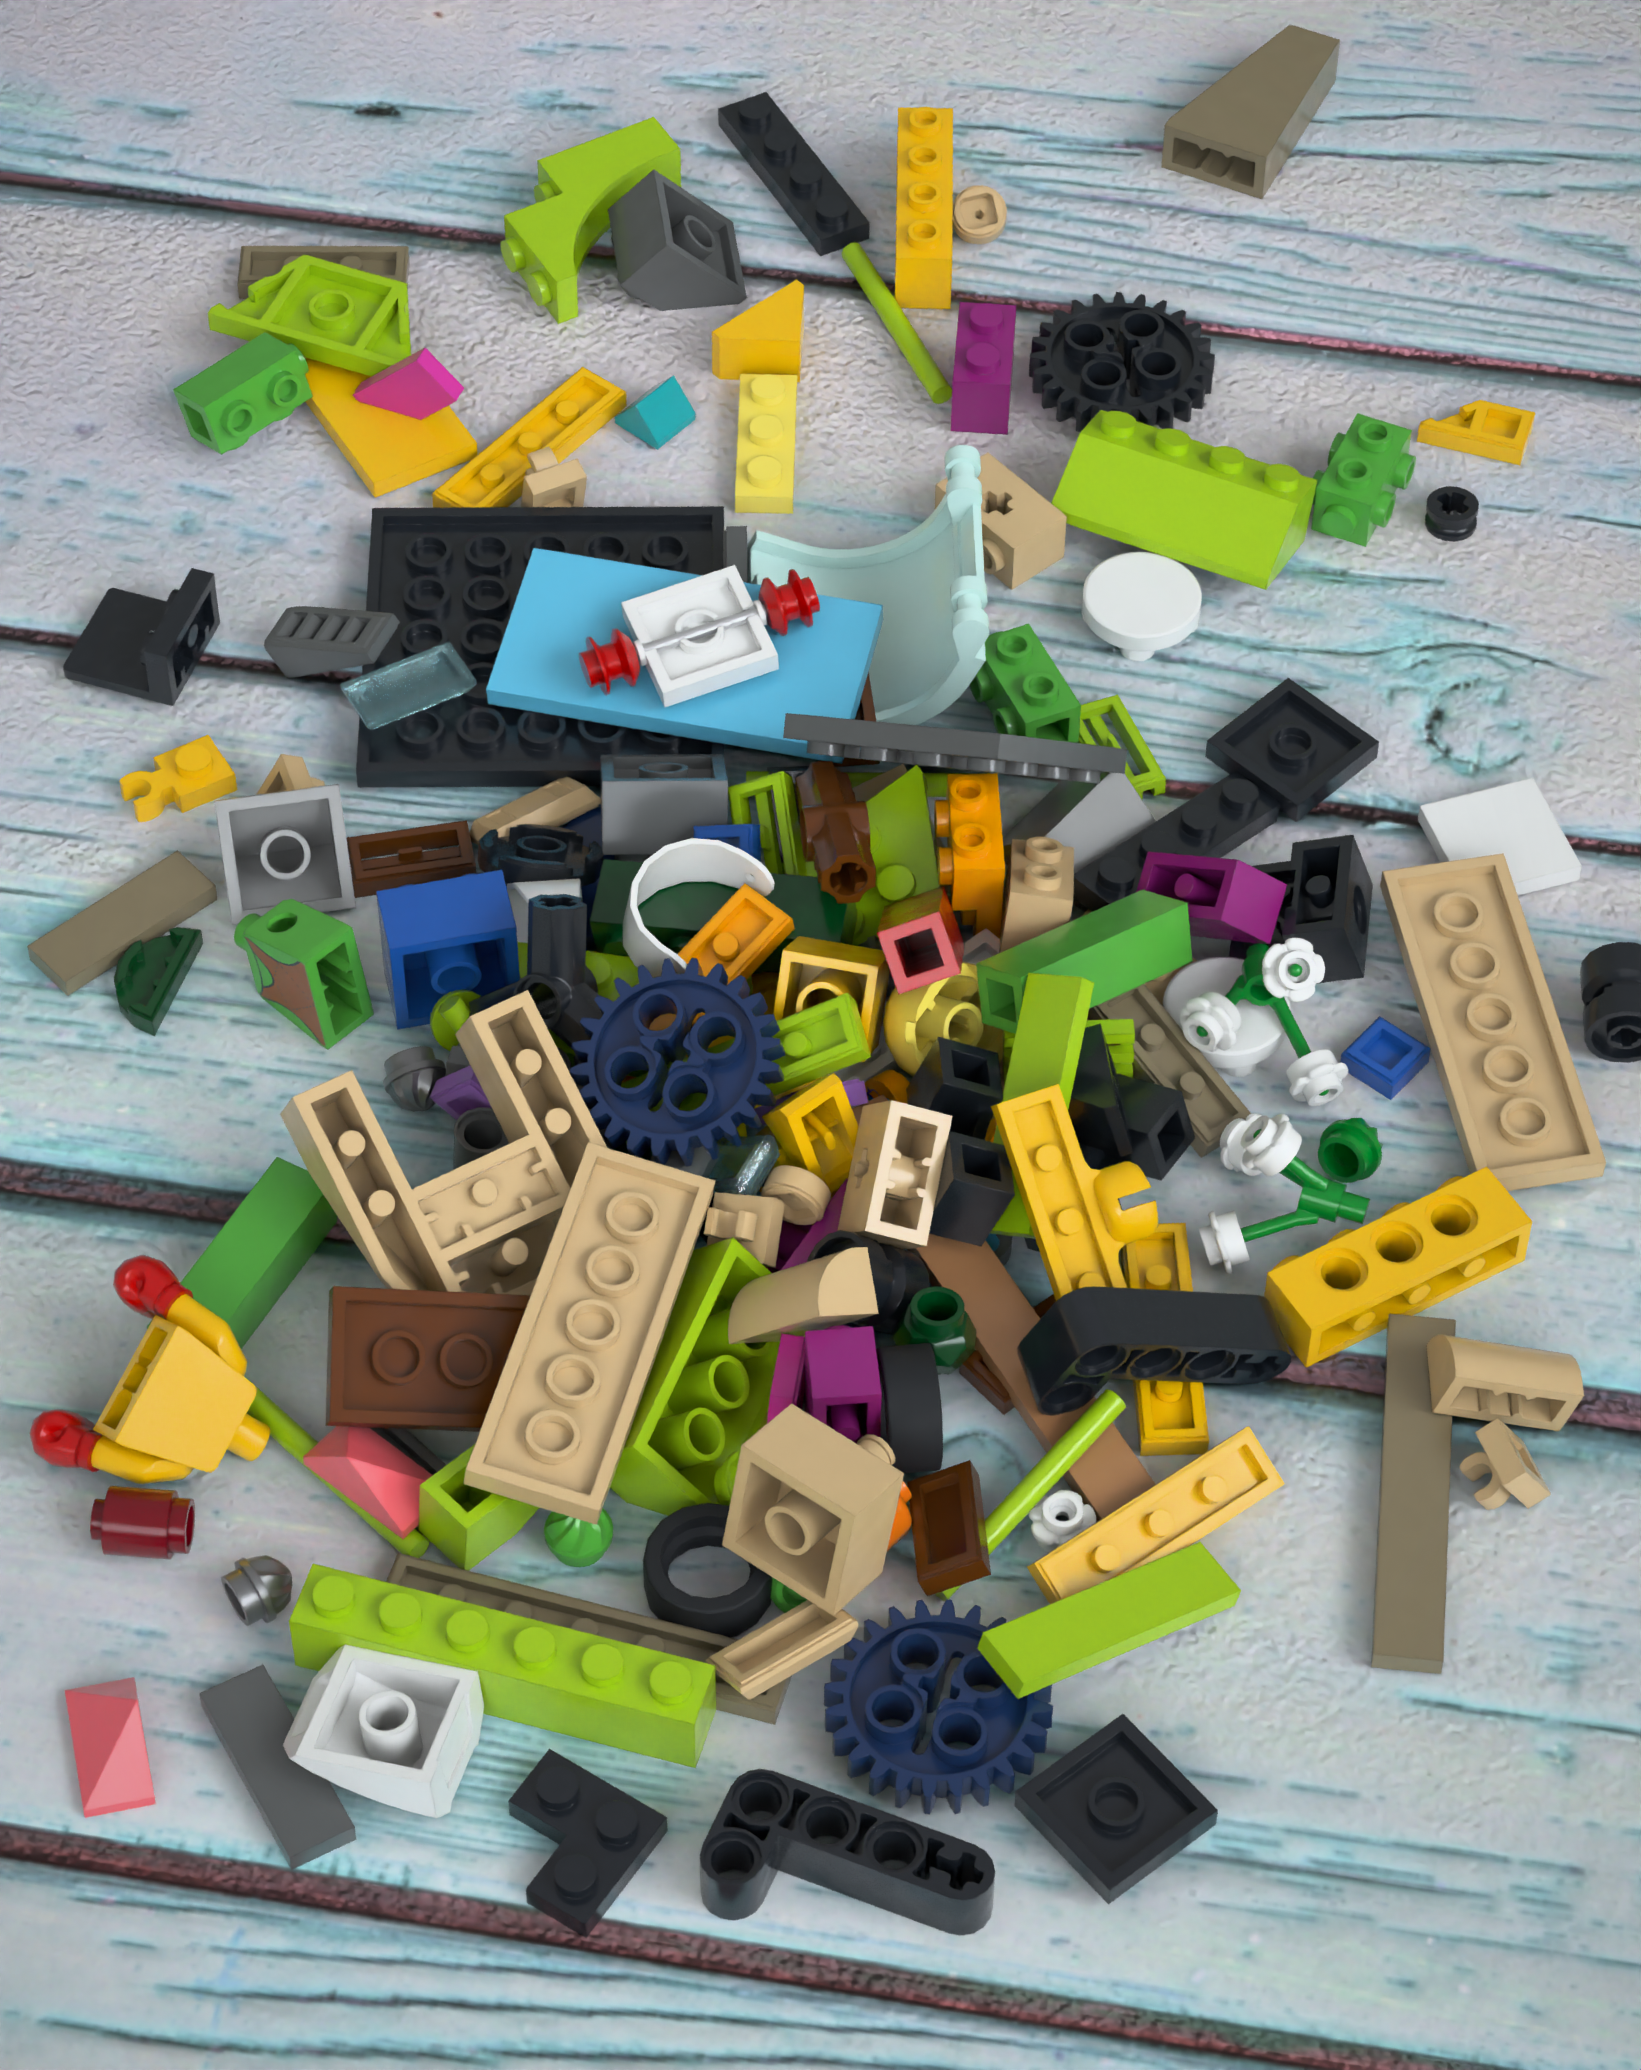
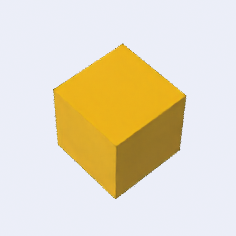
M798 936L782 951L773 1012L776 1021L848 992L856 1000L871 1055L879 1046L890 974L883 950Z

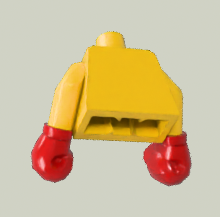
M139 1255L124 1260L114 1272L113 1287L119 1298L130 1309L153 1320L97 1423L94 1425L87 1418L72 1411L63 1409L45 1410L33 1420L29 1433L34 1452L52 1466L83 1468L91 1472L102 1470L136 1484L183 1480L194 1468L212 1473L218 1467L226 1450L247 1461L255 1460L262 1453L269 1440L270 1427L246 1414L256 1397L257 1387L244 1377L247 1360L230 1326L221 1317L193 1299L192 1292L180 1284L176 1275L163 1261L146 1255Z

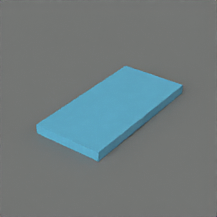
M533 548L486 688L488 704L842 764L844 757L806 753L808 741L783 738L786 713L855 720L883 623V605L817 594L820 611L812 614V627H806L798 618L788 622L787 635L781 636L770 628L768 624L764 625L778 654V670L664 707L645 665L640 666V673L635 686L631 687L623 678L611 681L610 694L606 696L599 685L590 688L587 684L580 665L579 653L587 650L586 638L589 636L599 646L610 643L613 628H617L627 635L632 642L634 641L624 621L621 602L702 575ZM743 582L752 602L759 600L761 585Z

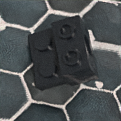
M1354 835L1294 842L1292 844L1291 861L1252 866L1287 884L1271 942L1265 945L1270 948L1277 943L1285 944V941L1289 938H1302L1313 945V952L1322 957L1325 965L1324 978L1320 983L1364 978L1373 883ZM1231 940L1229 957L1245 960L1248 948L1257 943Z

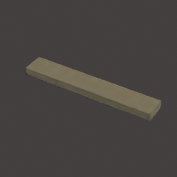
M1389 1314L1371 1657V1667L1435 1674H1441L1444 1659L1452 1416L1432 1413L1427 1344L1434 1336L1439 1334L1455 1336L1456 1320L1400 1314Z
M401 1553L397 1554L386 1581L704 1663L713 1654L738 1641V1639ZM716 1674V1710L775 1725L792 1676L748 1700Z

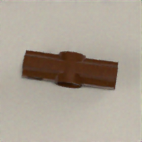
M832 761L813 762L803 775L795 778L805 862H814L821 891L830 893L835 897L837 903L860 902L862 895L867 890L876 887V867L870 850V825L865 801H856L849 775L839 771Z

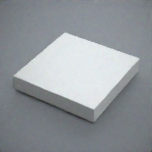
M1533 778L1420 805L1418 822L1440 863L1504 853L1517 895L1578 881L1580 878L1582 866Z

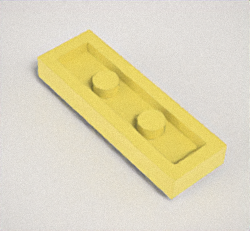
M740 374L735 513L793 514L797 375Z

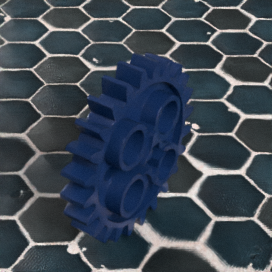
M670 958L664 959L661 976L655 978L652 977L644 965L638 966L639 984L631 987L618 977L614 982L620 997L614 1002L598 995L594 999L602 1013L600 1020L581 1018L580 1024L591 1040H581L572 1043L575 1055L584 1063L570 1068V1073L577 1085L584 1086L579 1092L587 1108L591 1109L590 1114L598 1130L607 1128L604 1136L613 1149L627 1141L629 1154L641 1158L648 1148L651 1147L656 1163L662 1165L667 1163L671 1151H678L685 1166L688 1167L692 1165L694 1149L703 1146L711 1159L715 1160L718 1158L717 1140L725 1137L730 1143L739 1147L742 1145V1141L736 1128L741 1123L757 1129L762 1126L754 1110L756 1104L762 1106H775L776 1104L772 1091L765 1084L784 1081V1074L780 1066L772 1062L785 1056V1049L781 1040L773 1038L780 1031V1028L773 1014L764 1015L768 1006L763 995L756 993L748 996L750 987L745 977L740 975L727 985L728 975L722 964H716L706 977L703 975V970L697 958H691L684 974H677ZM701 1012L705 1013V1015L700 1017L692 1027V1022L695 1016ZM668 1013L676 1015L675 1021L668 1028L660 1031L649 1030L651 1023L660 1015ZM722 1036L735 1037L734 1043L724 1052L716 1054L707 1052L709 1045L715 1039ZM687 1053L689 1058L686 1062H683V1059ZM669 1062H673L670 1069H668L667 1065ZM633 1071H648L647 1078L637 1087H621L622 1081ZM690 1094H707L706 1100L697 1109L691 1111L679 1110L681 1102ZM663 1098L660 1109L655 1112L650 1111Z
M946 1599L940 1615H930L924 1601L917 1600L915 1618L906 1620L903 1614L893 1606L889 1608L887 1628L884 1629L870 1619L864 1621V1642L852 1638L850 1642L844 1644V1659H832L830 1667L831 1682L825 1683L824 1706L828 1707L825 1709V1732L834 1733L832 1739V1752L834 1756L849 1755L847 1775L850 1778H855L870 1772L869 1794L872 1796L882 1792L888 1786L895 1788V1807L897 1808L905 1805L912 1794L921 1796L924 1814L932 1812L937 1798H946L953 1813L958 1814L962 1807V1795L970 1793L981 1806H988L991 1784L1010 1794L1014 1791V1771L1031 1775L1034 1770V1753H1045L1048 1735L1046 1729L1052 1727L1053 1705L1049 1704L1051 1702L1052 1685L1017 1699L977 1649L982 1633L1006 1623L1007 1619L1000 1617L988 1627L980 1624V1606L975 1605L965 1618L955 1617L953 1602ZM961 1658L962 1660L951 1677L950 1698H944L937 1709L927 1748L924 1753L915 1754L914 1752L926 1733L927 1713H933L940 1701L948 1667L952 1659ZM923 1663L929 1666V1668L915 1670L906 1667V1665ZM976 1685H988L995 1688L996 1690L990 1692H980L972 1689L971 1687ZM896 1719L906 1724L898 1727H889L880 1722ZM959 1741L966 1742L972 1747L958 1750L950 1748L947 1744Z

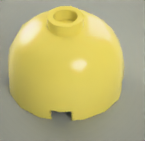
M962 962L961 974L899 995L896 986L894 987L886 1002L883 1018L885 1043L898 1066L909 1075L914 1077L938 1037L997 1052L1000 1064L1003 1058V1030L982 1023L976 964Z

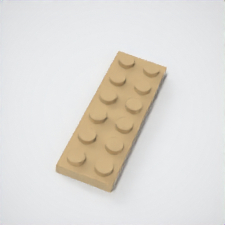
M1504 853L1382 871L1380 888L1470 1174L1487 1166L1507 1191L1602 1177L1606 1160Z
M590 1142L587 1143L466 1467L465 1485L597 1525L710 1205L715 1180Z

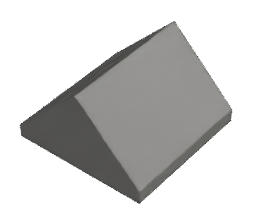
M1101 772L1100 784L1061 780L1003 837L1004 862L1008 866L1012 839L1027 841L1031 837H1048L1059 841L1063 846L1074 847L1075 874L1152 825L1156 820L1125 774ZM1073 898V905L1085 912L1088 910V908Z
M339 784L214 801L232 925L239 924L245 916L252 913L263 916L280 902L287 899H294L320 912L356 908Z

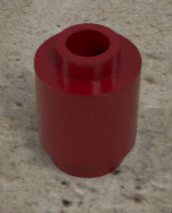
M110 1486L105 1499L94 1500L90 1521L91 1539L101 1541L104 1555L170 1560L174 1553L189 1554L195 1527L194 1500L179 1498L178 1492L175 1490Z

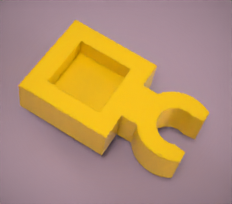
M209 735L153 757L155 772L135 771L119 780L121 795L124 801L131 800L137 796H144L133 801L135 817L138 822H146L158 817L163 812L165 805L175 802L181 812L184 813L237 790L234 771Z

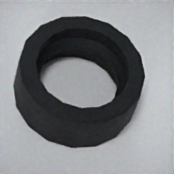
M922 1343L878 1347L876 1353L882 1392L880 1438L887 1442L893 1450L895 1463L892 1466L903 1473L940 1470L943 1459L942 1408L937 1366L931 1344Z
M703 1503L683 1507L661 1520L648 1537L643 1558L644 1589L649 1608L658 1619L727 1637H735L757 1624L771 1605L773 1577L749 1562L750 1575L748 1581L729 1595L714 1598L691 1596L676 1588L669 1579L668 1571L670 1564L675 1558L688 1550L705 1546L726 1548L722 1543L730 1506Z

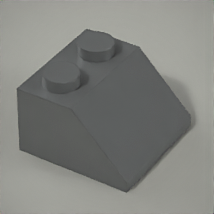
M652 170L608 209L612 232L611 241L614 246L618 270L617 279L622 289L634 299L641 298L659 311L740 304L747 298L733 222L662 174Z
M723 754L600 755L602 852L604 855H615V860L644 862L665 845L694 838L693 826L728 825V778Z

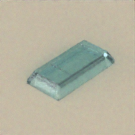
M446 642L341 683L340 687L366 727L374 730L465 694L477 683L452 644Z
M771 1135L740 1136L742 1145L739 1147L730 1143L725 1137L717 1140L720 1157L708 1178L716 1181L712 1197H714L715 1192L756 1196L780 1156L776 1139Z

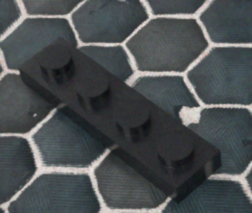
M767 92L718 108L719 127L820 256L840 250L850 243H859L869 239L870 222Z
M1234 771L1075 873L1073 898L1093 912L1136 893L1148 851L1221 858L1275 823L1278 819L1281 803L1243 775Z

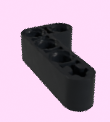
M1096 1286L1084 1287L1073 1290L1058 1299L1017 1347V1354L1036 1406L1042 1414L1050 1416L1072 1412L1083 1407L1100 1391L1109 1379L1257 1384L1280 1375L1291 1363V1354L1269 1300L1263 1296Z
M756 1769L747 1771L734 1781L703 1842L700 1852V1891L702 1901L709 1912L720 1919L734 1921L745 1919L754 1914L762 1905L778 1871L949 1934L960 1936L973 1934L987 1924L992 1914L995 1868L993 1860L982 1848L771 1770ZM765 1811L770 1812L774 1816L759 1820L747 1815L752 1812ZM830 1835L839 1838L840 1841L833 1844H822L813 1839L819 1836ZM894 1859L903 1861L908 1865L904 1868L891 1869L884 1867L881 1863ZM731 1869L741 1870L746 1873L743 1877L736 1879L724 1878L719 1874ZM929 1873V1879L926 1880V1874Z

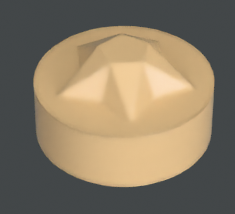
M976 185L964 189L957 195L953 202V229L962 240L972 244H986L997 239L1003 232L1006 225L1007 208L1004 199L996 190L987 186Z
M782 1165L770 1171L761 1191V1197L776 1198L785 1202L783 1220L797 1225H810L822 1219L831 1199V1192L825 1182L815 1174L799 1167Z

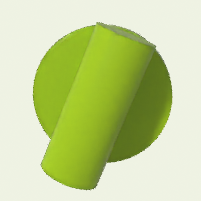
M455 990L441 997L433 1007L430 1016L431 1032L435 1040L446 1050L451 1051L452 1046L459 1044L455 1034L469 1017V1002L481 997L478 993L470 990Z

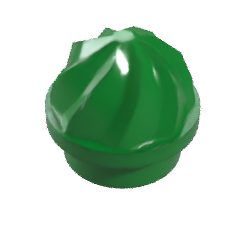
M1363 1118L1342 1119L1331 1123L1322 1133L1318 1149V1160L1325 1173L1342 1183H1353L1370 1177L1378 1169L1382 1160L1381 1149L1383 1144L1378 1140L1377 1128L1370 1127Z

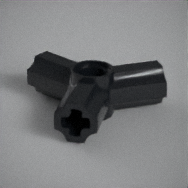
M541 894L529 899L527 975L518 981L470 1001L469 1017L528 990L547 1029H551L571 1049L573 1042L591 1040L582 1028L580 1020L581 1018L600 1020L602 1013L594 1000L598 995L596 979L591 970L585 965L587 904L582 902L583 898L568 894Z

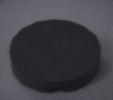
M521 824L517 825V827H510L509 836L498 838L499 832L493 829L479 839L477 859L479 869L485 873L502 870L506 883L580 879L582 887L595 883L600 878L604 856L602 847L596 841L589 843V847L584 846L583 836L569 829L548 825Z

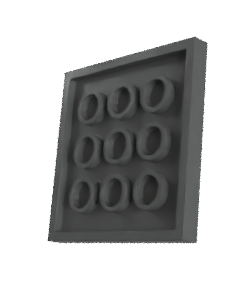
M786 713L783 738L808 741L806 753L1097 784H1100L1101 772L1125 774L1127 749L1000 733Z

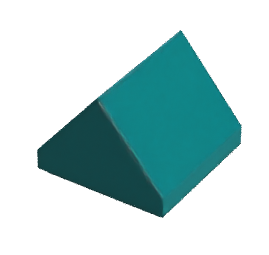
M674 375L653 386L615 416V424L657 450L696 420V413Z

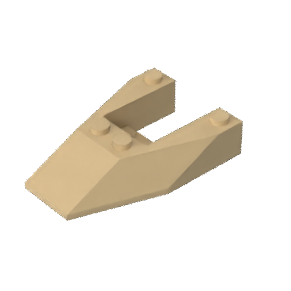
M528 990L470 1016L455 1034L510 1144L416 1188L411 1189L352 1070L291 1098L280 1115L309 1174L379 1280L388 1289L531 1295L587 1143L590 1142L607 1148Z

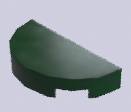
M176 927L169 929L170 935L154 938L143 945L142 940H138L119 959L114 976L116 996L120 1012L134 1027L153 1036L156 1035L203 945L201 929Z

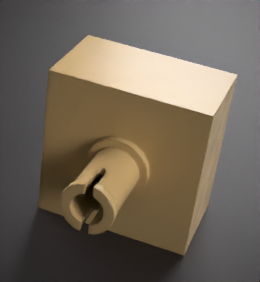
M790 1404L741 1445L722 1545L834 1616L883 1571L904 1473L892 1466L895 1463L893 1450L882 1438L867 1434L859 1439L856 1444L797 1406Z

